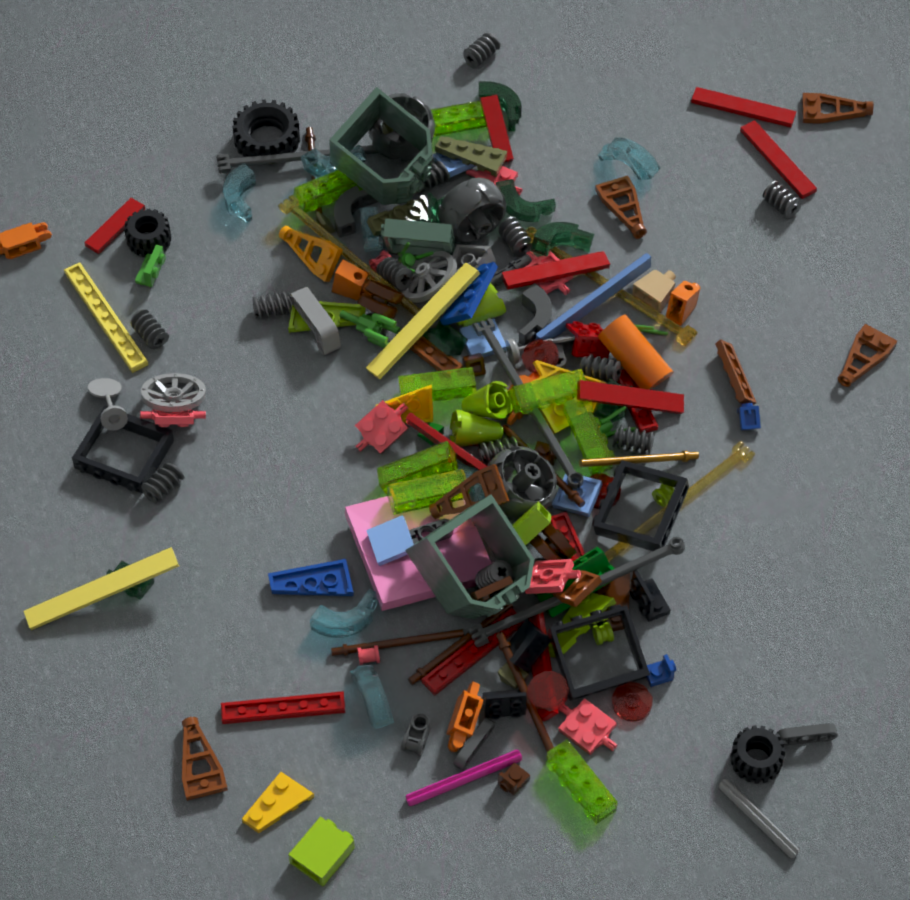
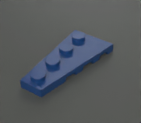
M495 262L484 263L478 267L477 270L480 275L448 308L440 319L443 325L472 319L498 268Z

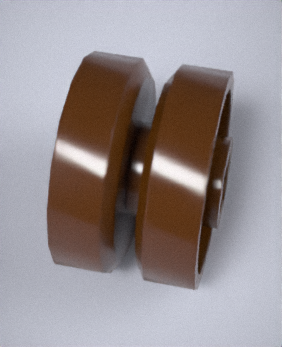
M368 279L364 288L373 296L363 293L360 295L357 303L373 313L394 319L398 310L390 303L401 304L405 295L385 284Z
M551 524L541 531L547 538L545 541L539 534L530 541V544L545 560H561L558 556L559 552L566 559H571L577 553L569 544L570 541Z

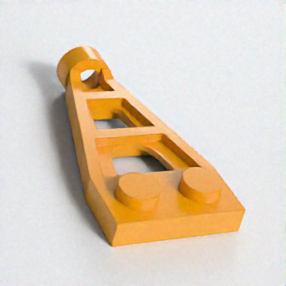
M289 226L282 227L279 237L289 244L314 275L324 282H330L343 249L331 241L293 230ZM302 238L308 241L305 251L299 247ZM314 246L322 248L317 263L311 257Z

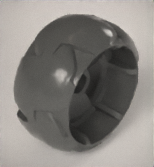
M405 93L388 95L430 129L432 143L435 133V120L429 106L422 99L416 96L412 98ZM380 118L368 131L375 149L389 159L400 158L402 161L414 159L421 152L411 143L406 142L407 140L394 130L385 135Z
M478 177L464 181L452 188L439 205L437 215L439 223L452 225L456 242L470 243L485 237L499 225L505 216L507 204L504 195L492 181Z
M523 446L511 447L499 452L488 463L487 467L493 464L497 465L507 492L509 502L500 505V508L508 519L517 521L537 501L546 510L552 505L557 494L555 489L557 477L549 461L542 458L535 450ZM506 467L515 468L517 475L512 479V483L505 481L504 468ZM516 490L519 492L525 491L531 501L519 497L514 492Z

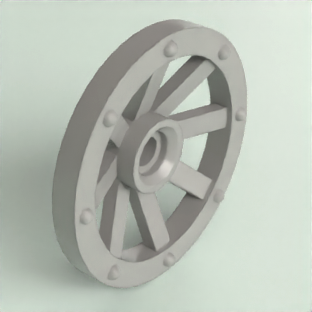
M437 251L433 255L419 259L410 267L415 270V273H413L412 283L409 288L401 291L402 294L405 295L407 300L414 303L431 299L456 273V260L450 253L445 251ZM448 265L447 271L438 270V268ZM436 276L443 277L437 284L435 283L434 278ZM429 283L432 288L424 292V285ZM418 284L417 294L412 293Z
M180 373L155 376L147 380L141 388L142 401L148 407L163 412H182L199 406L206 397V387L201 380ZM172 382V388L166 389L163 385L164 383ZM178 382L187 384L182 390L178 388ZM156 387L161 393L152 391L151 389ZM193 387L197 389V391L188 393Z

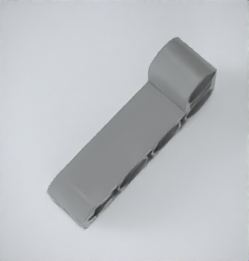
M306 286L290 293L293 306L316 336L317 346L321 354L325 356L340 349L338 329L310 289Z

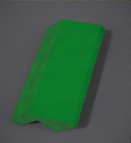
M596 547L574 560L572 570L587 571L600 576L615 568L609 563L604 551ZM569 579L563 590L565 591L575 580ZM604 584V585H602V586H600V587L595 588V590L592 591L590 594H592L593 592H595V591H597L598 589L602 588V587L605 586L606 584ZM551 593L534 594L539 602L553 597ZM562 603L546 612L553 618L571 607V605Z

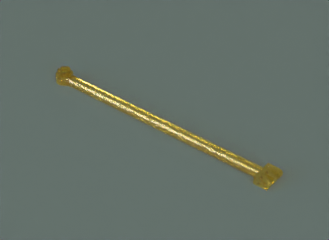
M290 195L288 199H285L283 203L278 205V208L286 215L290 212L293 213L322 239L331 241L343 249L341 255L353 265L366 271L369 274L368 278L397 290L299 208L300 203L296 197ZM404 296L400 305L415 316L420 309Z
M528 227L525 232L531 238V243L539 245L548 252L551 251L560 260L572 258L571 255L539 236L536 228ZM595 271L583 274L601 286L609 281ZM623 289L614 294L677 335L676 341L684 346L698 334L694 328L689 325L682 328Z
M742 441L737 443L732 448L733 454L689 487L683 504L740 460L745 463L755 456V452H749L750 448L748 446L742 448L744 446ZM668 504L633 530V532L646 534L661 522ZM623 542L615 544L605 552L608 561H611L630 545Z

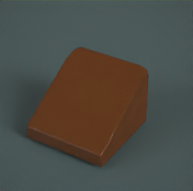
M481 353L463 357L468 378L486 374L484 358Z

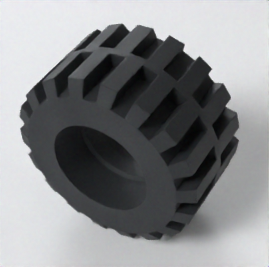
M141 209L139 212L132 213V216H129L127 221H125L124 231L127 246L136 255L141 254V257H145L147 254H152L156 245L163 246V251H166V247L170 246L172 239L170 225L164 213H158L156 209L153 211L151 209Z
M754 725L751 729L746 727L734 739L730 756L731 765H734L733 770L735 772L739 771L738 776L740 778L746 777L747 782L754 780L755 784H759L761 780L763 783L768 782L769 778L773 780L776 774H779L785 757L784 742L780 740L778 733L773 734L774 730L771 728L766 730V726L757 728V725ZM750 749H760L769 758L755 760L748 755L747 751Z

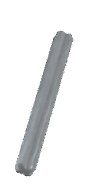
M728 779L721 781L719 789L791 859L799 854V848Z

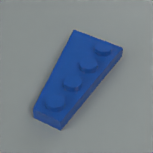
M346 559L268 573L272 594L354 596Z

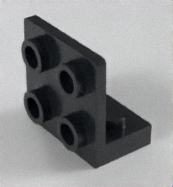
M634 570L629 591L632 599L636 600L639 604L638 608L641 615L645 616L648 622L670 614V608L653 578L643 581L638 570Z
M526 619L509 641L513 654L510 661L528 673L552 639Z
M518 689L482 693L485 718L499 719L505 716L520 717L526 715V692H520Z

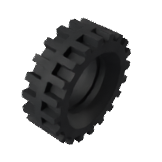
M265 99L259 104L254 101L251 107L245 105L243 107L244 111H238L237 118L233 119L234 144L237 147L238 153H243V157L293 153V149L297 150L298 142H300L299 120L297 114H293V109L291 107L286 109L283 102L278 105L276 100L266 103ZM263 126H274L283 132L280 138L270 142H259L251 138L252 132Z

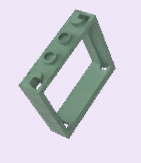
M386 218L385 224H381L382 239H384L385 248H388L389 254H398L407 242L410 245L405 253H411L413 256L431 251H445L453 255L456 242L451 224Z

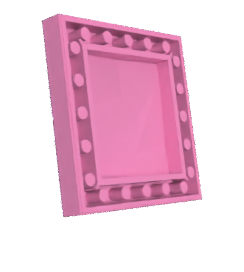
M456 479L345 507L346 520L382 611L436 596L408 555L379 566L366 530L402 515L406 520L409 530L441 519L451 520L460 513L443 515L440 518L434 519L430 513L429 505L435 503L458 486ZM462 493L451 499L454 508L466 504ZM471 519L455 528L450 538L435 543L465 589L477 586L475 582L476 574L492 564L479 532ZM426 531L423 532L421 535L422 537H425L428 534H430V532Z

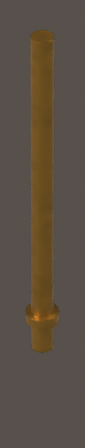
M685 450L681 453L580 459L579 465L580 467L620 465L621 460L634 464L679 460L688 462L689 460L698 459L699 454L698 452H688Z

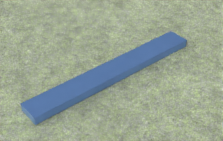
M648 253L644 254L536 333V342L560 335L567 330L565 327L566 323L579 321L651 268V256Z

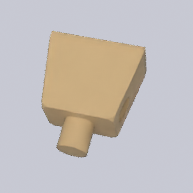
M653 270L633 284L632 295L660 313L668 303L671 292L675 289V282L673 280L676 276L670 270L665 274L658 270Z

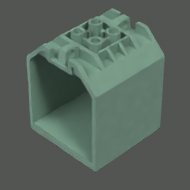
M378 87L370 93L329 140L330 163L382 205L407 203L416 192L419 193L423 189V183L431 176L432 146L430 129ZM379 118L421 151L398 178L383 179L350 152Z
M492 494L465 509L405 550L446 613L473 620L484 615L489 617L504 608L503 606L510 605L520 597L518 594L527 590L531 584L534 558ZM468 519L472 520L496 558L508 562L513 571V583L491 593V598L483 602L472 600L435 544L437 540Z

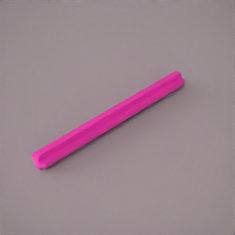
M519 750L511 751L406 795V802L409 806L421 803L508 767L514 762L518 763L522 760V755Z

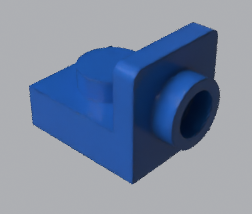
M753 403L741 404L742 407L737 409L741 430L760 429L759 406H753Z
M667 654L663 655L662 661L647 665L650 673L647 680L650 687L674 679L676 666Z

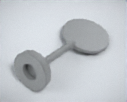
M566 333L518 347L515 340L511 338L506 340V349L511 363L517 364L520 361V351L549 343L574 340L575 335Z
M101 378L91 381L88 384V391L95 397L106 398L108 407L104 409L100 417L104 428L113 431L119 430L125 426L128 417L122 407L112 405L111 397L119 395L122 386L116 380Z

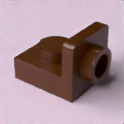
M537 441L534 450L554 466L557 458L549 444Z
M515 762L505 773L500 772L498 774L500 788L505 792H510L512 795H515L530 779V774Z

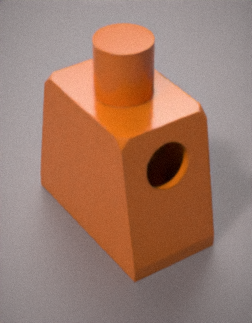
M342 259L335 272L332 292L354 300H359L360 295L363 293L373 296L364 288L369 274Z
M683 281L670 294L665 318L681 326L697 305L700 286L697 283H690L688 281Z

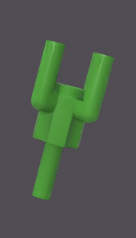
M342 310L339 315L341 318L357 324V331L367 336L369 342L382 348L389 344L388 337L380 334L382 328L398 334L401 329L396 326L397 321L377 313H373L372 317L364 313L362 316L357 317Z

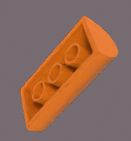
M626 314L614 320L598 335L601 342L616 360L621 362V366L641 389L651 390L673 374L674 371Z

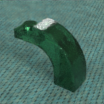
M480 81L479 106H481L480 98L498 95L500 107L508 118V131H515V124H519L522 111L518 95L511 88L501 83Z
M513 179L496 182V186L505 197L507 204L506 212L516 217V219L525 222H539L540 214L550 215L555 212V199L529 202L518 195Z
M548 223L536 231L530 251L548 256L553 247L566 245L589 252L595 234L578 229L579 225L575 223Z

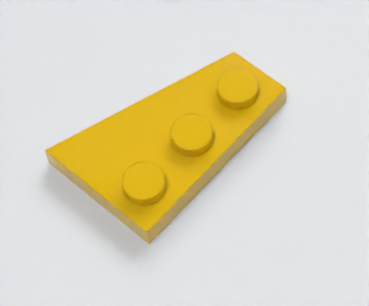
M432 384L385 401L394 410L402 403L409 408L400 415L404 424H407L406 417L409 413L414 414L425 423L433 422Z
M280 772L243 816L242 822L260 833L279 821L280 817L289 811L296 810L300 804L314 798V793Z

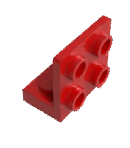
M578 321L566 323L565 327L575 335L572 350L573 356H586L588 358L590 354H593L595 358L597 356H600L601 359L609 358L610 351L598 338V335L603 331L599 324L589 323V325Z

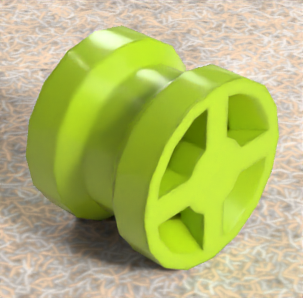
M661 484L659 489H655L652 492V496L660 506L665 507L671 499L674 488Z
M609 622L603 623L602 626H592L593 637L597 645H602L605 641H614V634Z

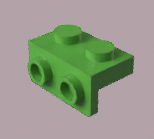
M156 245L152 254L146 255L136 276L135 283L149 287L153 286L166 259L163 246Z

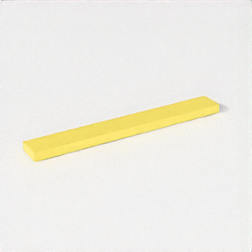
M79 262L64 269L65 275L130 371L134 373L148 366L147 359L82 264Z
M465 263L366 367L367 371L381 379L480 275L479 271Z
M172 547L24 610L29 628L34 630L179 567Z

